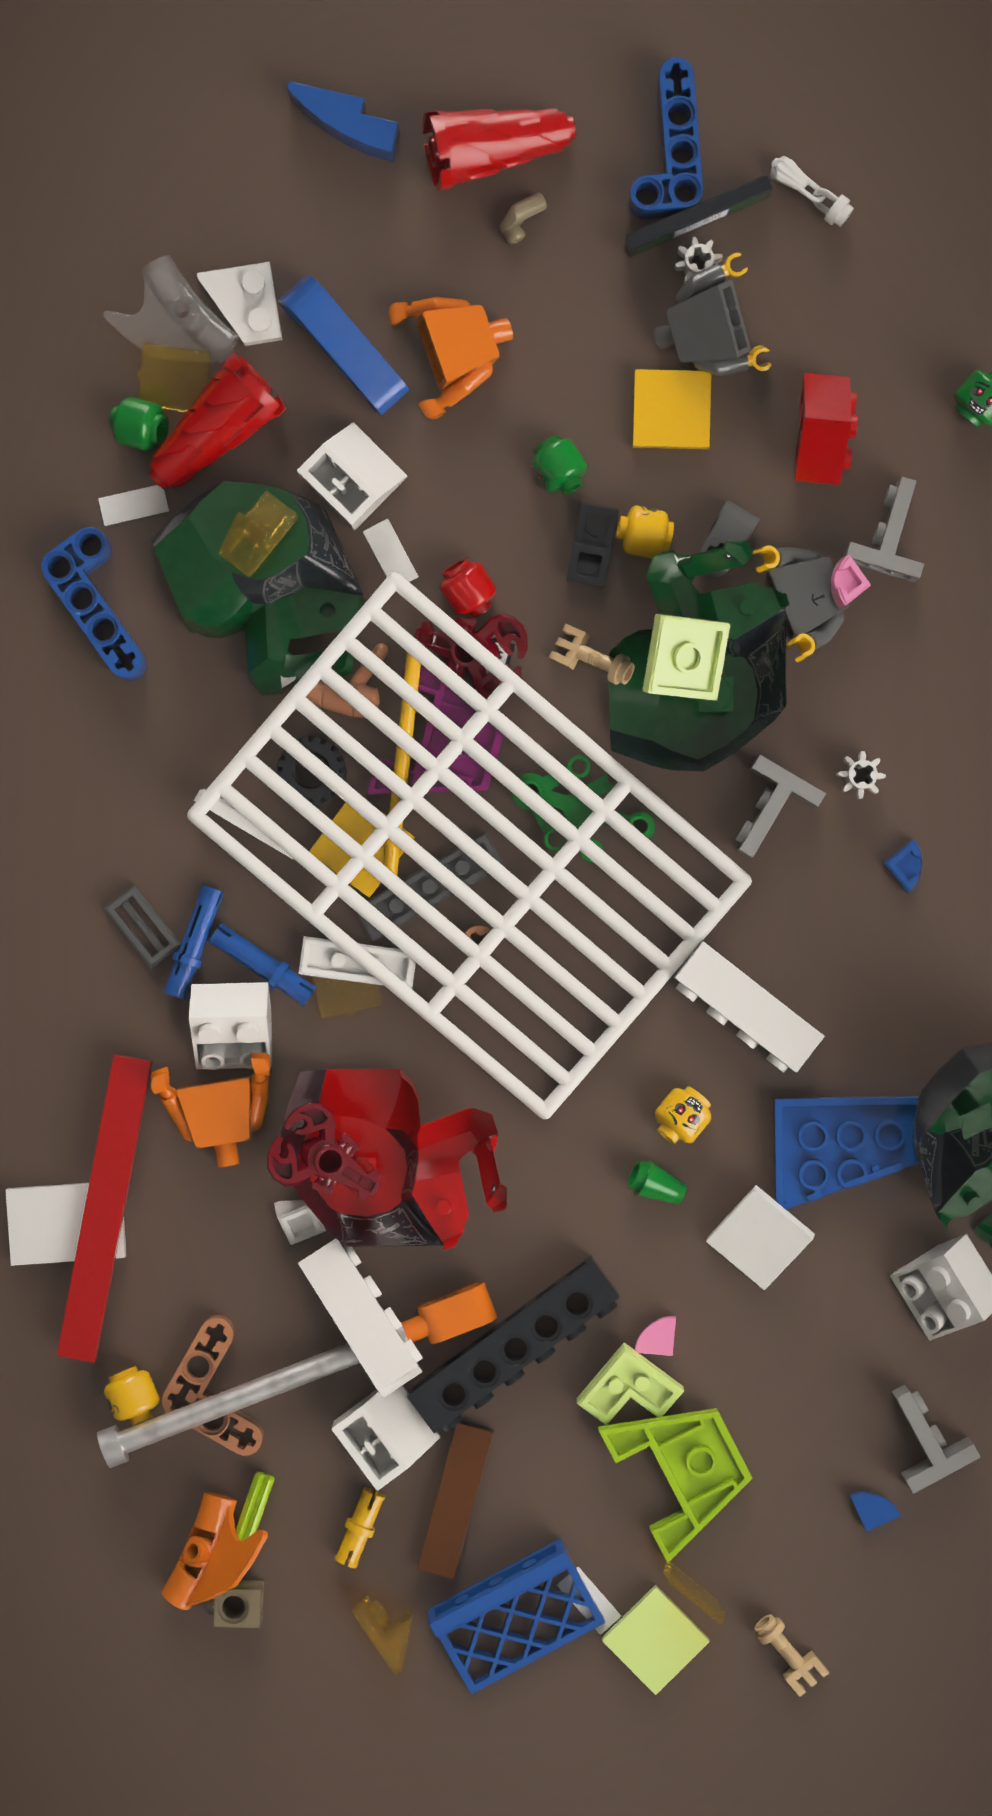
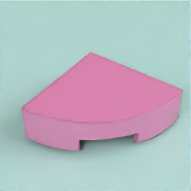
M850 554L838 561L831 576L832 596L838 609H841L871 586Z
M676 1316L661 1317L649 1324L638 1336L634 1350L638 1353L673 1356Z

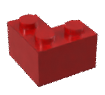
M804 373L799 401V432L794 456V481L840 485L843 470H850L852 447H847L849 438H856L858 415H855L857 393L851 392L850 377Z

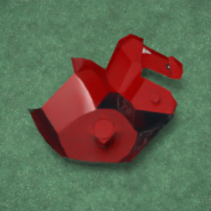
M324 1069L300 1072L285 1113L283 1126L286 1118L295 1108L306 1103H321L332 1110L335 1117L336 1142L339 1144L343 1133H348L349 1137H352L360 1145L359 1150L351 1159L355 1160L366 1174L375 1169L381 1174L378 1180L381 1184L374 1196H369L366 1201L358 1199V1188H351L337 1181L331 1195L313 1190L311 1185L318 1178L317 1176H313L298 1185H293L299 1197L330 1234L346 1247L444 1246L443 1250L455 1247L464 1232V1226L469 1217L459 1160L469 1152L477 1157L486 1205L493 1212L504 1211L507 1208V1187L500 1184L494 1155L498 1130L491 1113L470 1107L421 1125L419 1095L413 1082L404 1074L402 1069ZM302 1120L296 1122L289 1130L282 1126L281 1131L283 1141L281 1143L280 1155H286L285 1145L289 1141L294 1147L298 1166L303 1163L300 1153L301 1143L307 1139L319 1137L320 1131L306 1135L293 1134L296 1128H301L304 1125Z

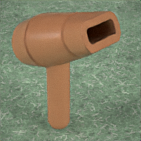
M379 643L371 652L383 661L388 655L389 649L385 644ZM361 664L348 683L378 708L380 696L377 687L366 685L373 673ZM319 681L306 696L318 708L349 717L365 718L322 681Z

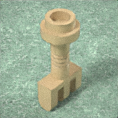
M564 625L562 631L574 637L571 643L558 637L555 645L567 650V653L563 656L558 652L551 651L549 659L574 670L578 660H581L608 672V681L615 685L628 683L635 668L634 663L630 662L628 656L619 654L614 659L586 646L590 635L571 625Z
M772 1614L766 1615L755 1625L756 1638L763 1645L771 1643L785 1659L790 1668L783 1673V1676L798 1696L801 1697L806 1693L804 1686L798 1681L801 1677L813 1687L818 1683L810 1672L813 1667L816 1668V1671L823 1678L830 1672L812 1650L802 1658L782 1632L785 1628L783 1621L779 1617L774 1618Z

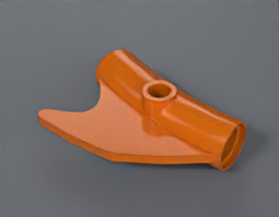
M204 1492L186 1545L174 1570L161 1590L163 1597L173 1606L189 1610L192 1605L211 1600L235 1588L254 1563L268 1537V1532L266 1530H258L244 1540L239 1539L235 1530L233 1515L237 1503L236 1499L221 1494Z

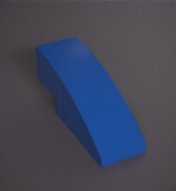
M289 81L287 89L290 100L322 130L344 144L365 154L393 162L400 133L398 122L365 115L366 106L364 98Z

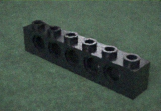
M592 1255L411 1387L408 1390L407 1398L433 1433H436L441 1428L445 1432L451 1430L464 1419L461 1414L472 1405L479 1409L494 1397L492 1391L502 1383H505L507 1387L512 1385L525 1374L523 1368L534 1360L537 1364L545 1361L556 1351L553 1346L566 1337L568 1341L573 1340L586 1330L587 1327L584 1323L593 1316L597 1315L600 1319L617 1307L615 1300L620 1297L618 1290ZM575 1292L583 1293L588 1298L586 1307L579 1311L571 1310L566 1305L568 1296ZM543 1315L554 1317L557 1321L556 1328L550 1333L540 1332L535 1326L539 1317ZM509 1339H522L527 1346L526 1350L518 1356L510 1355L504 1347ZM480 1361H489L495 1366L496 1371L489 1378H481L476 1375L474 1366ZM456 1383L462 1386L465 1391L464 1396L457 1401L446 1398L443 1389L448 1384Z

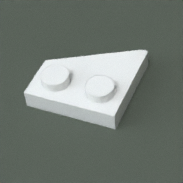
M270 262L197 273L199 282L245 346L283 340Z

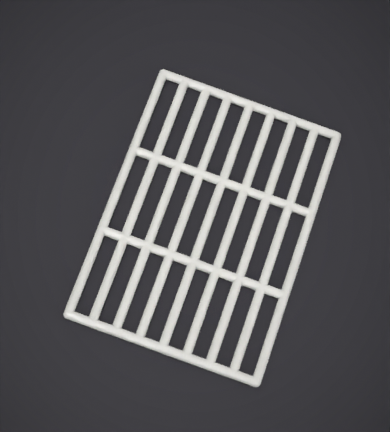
M397 572L389 574L187 813L190 822L541 1119H549L752 883L749 874ZM395 591L501 681L487 699L381 609ZM370 621L476 711L462 729L356 639ZM345 650L451 740L437 758L331 668ZM320 679L426 769L412 787L306 698ZM513 692L618 782L604 799H601L498 710ZM295 709L401 798L387 816L281 727ZM487 722L491 723L593 811L578 829L473 739ZM270 738L376 828L362 846L256 756ZM462 751L468 754L568 840L553 858L448 769ZM245 768L351 857L337 875L231 786ZM437 780L543 869L528 887L423 798ZM629 792L733 881L719 899L615 811V808ZM220 797L326 886L312 904L206 815ZM413 809L518 898L503 916L398 827ZM604 821L708 910L694 928L590 840L591 836ZM387 839H390L493 927L479 945L373 856ZM579 850L683 939L669 957L565 869ZM362 868L366 869L468 956L454 974L349 886V883ZM554 880L658 968L644 986L540 898ZM337 897L341 898L443 985L429 1003L324 915L325 911ZM529 909L633 996V999L619 1015L515 927ZM504 938L608 1025V1028L595 1043L591 1042L490 956ZM479 967L583 1054V1057L570 1072L564 1069L465 984ZM454 996L460 999L559 1083L545 1101L440 1013Z

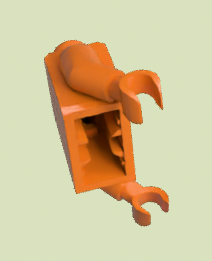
M432 297L413 301L410 306L407 302H396L391 304L388 309L389 321L392 326L398 325L410 317L418 319L415 324L438 389L441 391V395L438 398L418 403L424 416L429 419L441 417L446 413L445 407H452L492 375V365L499 358L497 344L513 339L512 327L507 318L489 322L482 305L471 306L467 300Z
M250 1053L252 1067L255 1072L252 1076L186 1086L177 1090L169 1084L170 1075L168 1067L151 1073V1089L154 1094L160 1093L159 1098L183 1139L188 1142H194L197 1149L214 1146L218 1168L240 1164L236 1142L250 1140L253 1137V1132L258 1131L263 1126L269 1099L271 1067L270 1056L266 1053Z

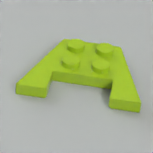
M717 1408L598 1427L615 1463L650 1446L682 1507L681 1510L649 1526L667 1563L753 1479Z

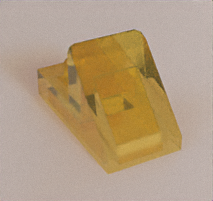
M266 491L246 516L240 512L236 514L219 550V554L248 577H251L297 521V513Z
M366 1594L354 1602L352 1613L393 1673L397 1675L402 1671L413 1609L388 1625L386 1621L389 1620V1617L383 1606L377 1600L372 1603Z

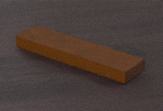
M460 1422L455 1426L417 1570L454 1580L494 1430L465 1422Z

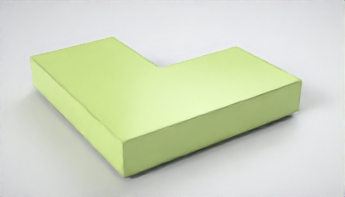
M624 1342L576 1400L579 1406L605 1425H608L630 1398L656 1417H662L681 1396L684 1388L680 1383Z

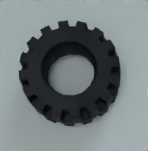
M305 736L297 739L312 754L323 758L327 766L345 781V760L333 743L316 736ZM285 750L282 751L277 763V774L313 805L323 804L337 795L324 783L315 787L304 786L300 783L296 776L298 761Z

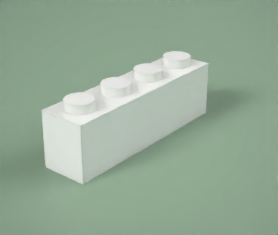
M703 941L673 976L680 982L676 987L678 991L692 1002L699 997L710 1005L706 1013L723 1026L728 1020L740 1029L736 1036L754 1049L760 1044L770 1052L766 1059L783 1073L788 1067L797 1073L825 1037Z
M335 1238L298 1264L374 1386L385 1397L423 1372L417 1364L423 1357L411 1339L404 1343L398 1334L397 1329L402 1327V1324L391 1307L383 1310L376 1298L382 1295L370 1275L363 1278L356 1266L361 1264L362 1261L353 1247H343L340 1241Z

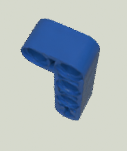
M673 57L665 61L660 68L657 89L664 174L639 177L633 182L630 189L629 208L640 219L669 217L699 204L702 198L703 182L694 71L691 64L680 57ZM677 74L681 85L679 95L673 97L674 83L670 76ZM674 111H681L687 115L689 121L683 125H675L668 116ZM677 149H684L690 153L692 159L688 163L682 164L676 162L671 154ZM680 187H687L693 191L695 198L688 202H682L676 198L674 192ZM649 190L655 194L657 200L653 204L643 205L637 200L636 195L640 191Z
M305 275L277 301L289 317L299 327L305 329L380 416L409 391V388L313 276Z
M85 527L49 551L42 560L41 570L48 583L109 669L122 679L127 681L136 680L145 673L147 659L89 577L90 573L106 563L110 558L112 544L109 538L99 529ZM92 537L100 538L102 545L100 551L94 556L85 555V542ZM61 559L68 560L70 563L69 573L63 578H55L53 575L54 564ZM83 590L90 591L92 594L91 605L86 609H77L75 606L76 595ZM105 621H111L115 627L114 635L107 641H100L97 637L98 626ZM120 646L123 652L130 657L136 656L132 661L134 668L131 671L124 667L120 669L124 662L118 652L113 650L114 648Z

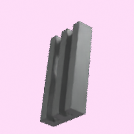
M133 885L104 908L150 968L155 967L160 961L180 947L181 942L136 885ZM132 896L168 940L170 943L168 946L165 947L128 899ZM119 906H123L159 952L154 957L116 910Z

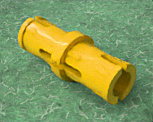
M363 1487L352 1518L350 1517L346 1521L345 1527L347 1531L334 1558L337 1562L344 1565L348 1557L347 1562H349L348 1567L357 1568L367 1539L373 1537L375 1532L373 1524L386 1498L384 1494L377 1490L373 1496V1493H371L372 1489L368 1487Z

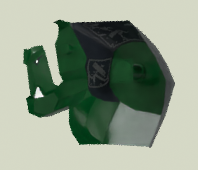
M223 481L199 495L151 539L152 546L179 611L191 633H198L208 638H223L245 630L248 679L262 696L283 694L284 686L298 683L323 653L316 652L292 656L287 651L290 639L343 630L366 603L327 509L301 495L283 489L256 483ZM345 650L331 668L341 677L353 673V656Z
M726 541L724 548L692 555L676 553L675 550H670L653 556L647 580L659 614L730 624L718 699L716 701L644 692L643 685L653 629L637 630L625 636L609 652V657L614 659L617 655L624 654L635 665L633 675L628 683L615 685L609 682L611 751L664 769L705 771L736 753L770 725L786 707V607L790 606L787 594L781 593L774 588L764 587L756 582L699 593L692 583L695 576L745 565L749 559H753L751 546L747 543L748 541Z
M992 1042L961 1048L937 1071L922 1089L917 1102L914 1117V1150L933 1209L948 1235L947 1227L952 1219L968 1216L992 1200ZM991 1213L974 1230L981 1240L988 1243L992 1248Z

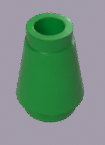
M638 1160L629 1175L627 1188L633 1190L635 1196L679 1205L685 1196L687 1184L680 1182L679 1179L650 1160L647 1162Z

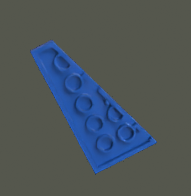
M919 1096L773 1098L775 1201L784 1209L789 1210V1208L821 1199L823 1196L864 1184L918 1164L919 1162L914 1150V1117Z

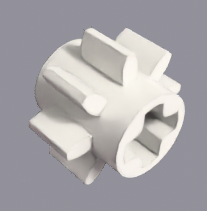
M693 237L689 249L682 246L678 248L677 253L684 258V261L677 262L674 269L675 271H684L686 275L684 284L692 275L722 261V254H713L711 250L712 240L705 245L699 244L697 238ZM693 256H699L701 261H706L703 269H698L697 265L692 263Z
M865 751L859 753L857 762H854L848 756L843 758L844 763L848 767L845 771L836 773V776L845 778L846 785L843 786L841 791L846 792L852 788L856 790L857 799L863 798L864 789L866 788L871 793L877 794L879 790L874 783L877 779L886 778V775L878 773L875 767L879 764L880 758L871 762L867 761ZM854 767L858 769L866 767L869 772L865 776L868 780L867 784L864 781L854 782L853 778L856 776Z

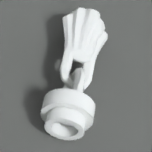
M782 156L775 158L771 163V179L799 191L810 199L816 208L826 215L824 220L831 226L835 223L841 227L854 210L849 205L850 200L842 194L838 198L828 189L821 188L805 175L792 159ZM807 185L815 190L813 194L805 189ZM825 198L834 203L830 209L822 203Z

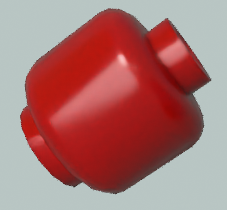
M464 558L442 572L444 579L440 583V591L455 614L465 615L470 613L475 618L492 607L489 600L495 595L496 586L481 562H470L468 558Z

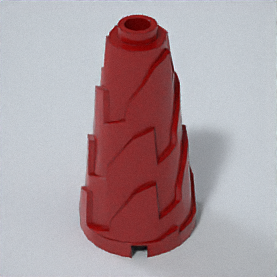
M480 109L453 112L436 110L424 113L422 122L423 134H433L428 137V143L424 144L430 177L434 187H437V191L451 189V187L457 184L497 174L502 169L527 163L537 157L564 151L563 147L569 146L570 140L576 138L573 117H566L563 111L558 112L557 109L535 111Z
M233 352L225 359L222 368L197 396L193 405L182 416L173 433L151 456L153 460L149 464L152 470L148 474L162 489L168 486L175 488L177 485L181 487L200 470L211 465L229 450L242 444L270 420L279 417L287 409V406L279 395L273 398L269 394L272 387L245 359L241 356L238 357L236 352Z

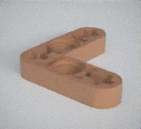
M214 1315L208 1318L201 1326L163 1394L162 1406L166 1413L178 1409L173 1406L175 1399L170 1394L177 1395L183 1388L185 1381L178 1380L180 1375L187 1382L200 1386L199 1391L192 1386L186 1395L185 1400L190 1404L212 1396L206 1393L205 1389L235 1336V1327L227 1317ZM218 1324H221L225 1327L223 1334L227 1336V1339L220 1338L212 1349L213 1352L219 1353V1356L216 1358L209 1350L198 1348L197 1344L200 1342L205 1347L212 1335L207 1330L208 1327L215 1328ZM195 1356L204 1357L209 1363L208 1373L201 1377L191 1374L188 1369L189 1360ZM240 1411L223 1416L224 1422L218 1428H209L205 1424L192 1428L242 1456L252 1455L257 1452L264 1439V1431L261 1425ZM231 1417L237 1420L233 1428L240 1432H244L247 1428L254 1431L252 1438L256 1440L255 1444L248 1442L246 1446L239 1443L240 1436L233 1431H230L228 1438L222 1435L229 1426Z

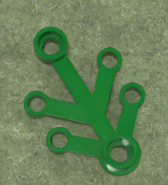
M576 755L564 767L578 779H581L589 773L590 762L586 757ZM575 760H582L586 764L584 773L576 774L572 771L571 765ZM605 772L603 777L586 785L598 796L612 790L614 787L608 782L609 774ZM525 773L518 777L526 785H535L538 789V795L552 807L562 810L566 819L577 829L584 822L583 817L588 818L593 812L572 793L564 795L552 791L560 783L550 774L542 777L536 773ZM512 793V798L518 807L533 812L545 835V846L551 851H559L567 842V839L562 836V844L559 847H552L548 842V837L551 833L557 831ZM641 811L634 812L631 815L618 812L632 825L635 820H644L647 824V830L643 835L648 839L651 838L655 830V823L649 814ZM591 836L590 840L603 850L602 845ZM580 851L583 860L588 863H594Z

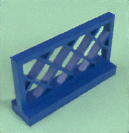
M561 1538L427 1609L429 1626L435 1636L439 1637L471 1695L605 1623L601 1611L571 1560ZM568 1570L573 1579L569 1593L550 1589L552 1578ZM577 1588L582 1597L575 1595ZM526 1591L541 1594L536 1610L532 1611L516 1607L519 1595ZM547 1596L566 1601L561 1618L542 1613ZM572 1603L587 1606L593 1615L581 1623L567 1620ZM493 1609L507 1612L502 1629L483 1625L485 1613ZM513 1614L533 1619L527 1636L508 1631ZM542 1621L557 1625L555 1637L547 1641L533 1638L538 1622ZM459 1627L474 1630L468 1647L452 1643L448 1633ZM479 1632L499 1637L494 1654L474 1649ZM505 1639L524 1643L522 1654L514 1659L500 1656ZM459 1654L466 1655V1656H465V1659H464V1662H463V1660L461 1659V1657H460ZM471 1657L490 1661L488 1673L473 1679L468 1671Z

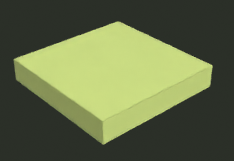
M655 614L643 691L651 694L717 701L730 624L719 621Z
M656 1584L602 1637L605 1645L655 1695L710 1642L709 1638Z

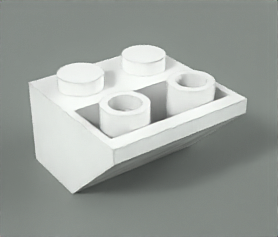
M354 422L323 443L297 470L300 478L354 531L408 477Z
M268 982L192 984L189 1024L196 1070L253 1069L250 1053L268 1054L271 1059L270 1068H272V1023Z
M967 1234L939 1244L890 1275V1278L929 1341L983 1322L992 1314V1274Z
M403 1385L385 1397L376 1389L335 1419L331 1428L377 1491L408 1469L440 1439L438 1432H432L407 1398L408 1392Z

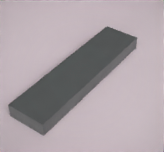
M486 832L473 839L500 864L505 865ZM459 848L438 859L441 864L467 886L489 875ZM424 868L402 880L433 907L454 895ZM389 889L368 900L371 905L397 927L419 915ZM357 913L372 941L384 936Z

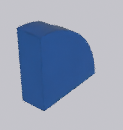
M914 839L910 840L883 863L906 893H909L917 884L922 867L921 851Z
M866 1491L849 1494L866 1532L901 1517L895 1505L881 1495Z

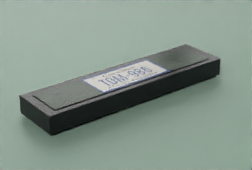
M768 175L761 176L627 234L624 246L629 257H633L769 198L773 187Z

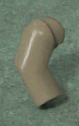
M537 192L514 203L510 207L499 226L500 236H504L509 245H515L523 240L525 231L521 228V224L527 218L546 210L547 203L544 196Z

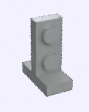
M901 477L897 481L896 486L889 485L883 507L889 508L885 523L878 522L872 540L873 544L878 545L877 549L850 542L845 548L843 557L850 554L857 566L915 583L920 579L924 563L895 555L917 482L916 480Z
M762 755L756 756L749 770L773 783L775 786L772 790L767 787L764 789L755 804V807L760 809L754 822L751 823L746 820L735 839L741 843L737 851L749 858L754 857L790 794L814 808L819 807L826 795L825 792Z
M905 1384L891 1391L927 1459L901 1472L913 1494L981 1458L975 1445L968 1437L942 1450L941 1448L947 1445L937 1425L929 1427L923 1414L929 1410L919 1392L915 1391L911 1394Z

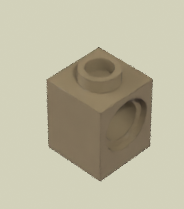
M241 1580L235 1588L208 1600L207 1613L214 1615V1627L260 1628L263 1620L264 1581ZM230 1596H238L244 1601L245 1608L240 1611H233L226 1605L225 1599Z

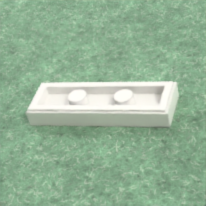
M206 789L199 790L197 796L194 799L195 802L201 797V795L206 791ZM219 798L210 809V811L293 859L225 800Z
M303 936L298 974L383 985L330 939ZM358 943L412 989L416 962L407 954L397 948Z

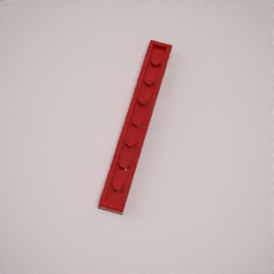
M119 1054L113 1055L57 1356L92 1363H95L97 1360L153 1063L151 1060Z

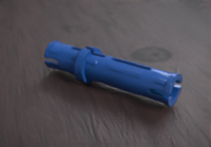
M203 884L201 885L198 899L193 908L178 952L174 951L172 959L175 961L163 990L164 993L180 999H187L196 969L201 968L203 961H200L225 892Z
M221 923L219 925V929L215 930L209 940L211 945H214L268 982L269 988L272 990L277 988L298 1002L302 1007L306 1005L307 1000L309 1001L317 986L289 969L290 965L287 962L283 961L280 963L227 927L226 924Z

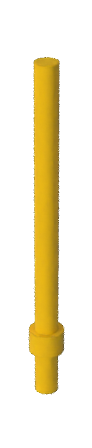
M407 652L404 680L418 691L421 663ZM402 699L399 727L413 738L416 710ZM396 745L394 773L408 784L411 756ZM392 791L389 813L401 800ZM403 821L398 826L400 829H403ZM387 839L384 842L383 865L397 876L400 848L390 839Z

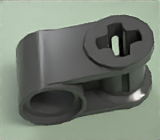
M727 500L712 525L711 532L705 540L700 553L724 548L726 541H749L761 519ZM729 569L707 573L706 575L720 577L726 574Z

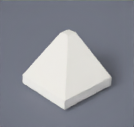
M303 1200L274 1203L278 1221L290 1245L326 1231L325 1226Z

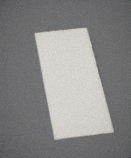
M159 485L98 498L104 526L169 512L165 491Z
M388 518L363 531L386 577L393 572L399 573L409 582L419 577Z
M577 1567L576 1569L605 1619L604 1624L595 1628L601 1635L622 1616L584 1572ZM570 1574L557 1584L562 1592L569 1593L573 1582ZM577 1588L575 1595L582 1597ZM573 1603L586 1619L593 1616L587 1606Z

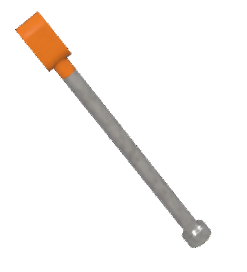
M482 1281L421 1304L417 1307L419 1315L400 1322L402 1327L397 1329V1332L404 1343L409 1339L415 1342L428 1337L430 1344H436L484 1326L496 1320L498 1316L485 1282ZM346 1343L120 1431L118 1426L114 1425L98 1431L97 1438L101 1452L108 1467L113 1468L128 1462V1453L360 1362L349 1344Z

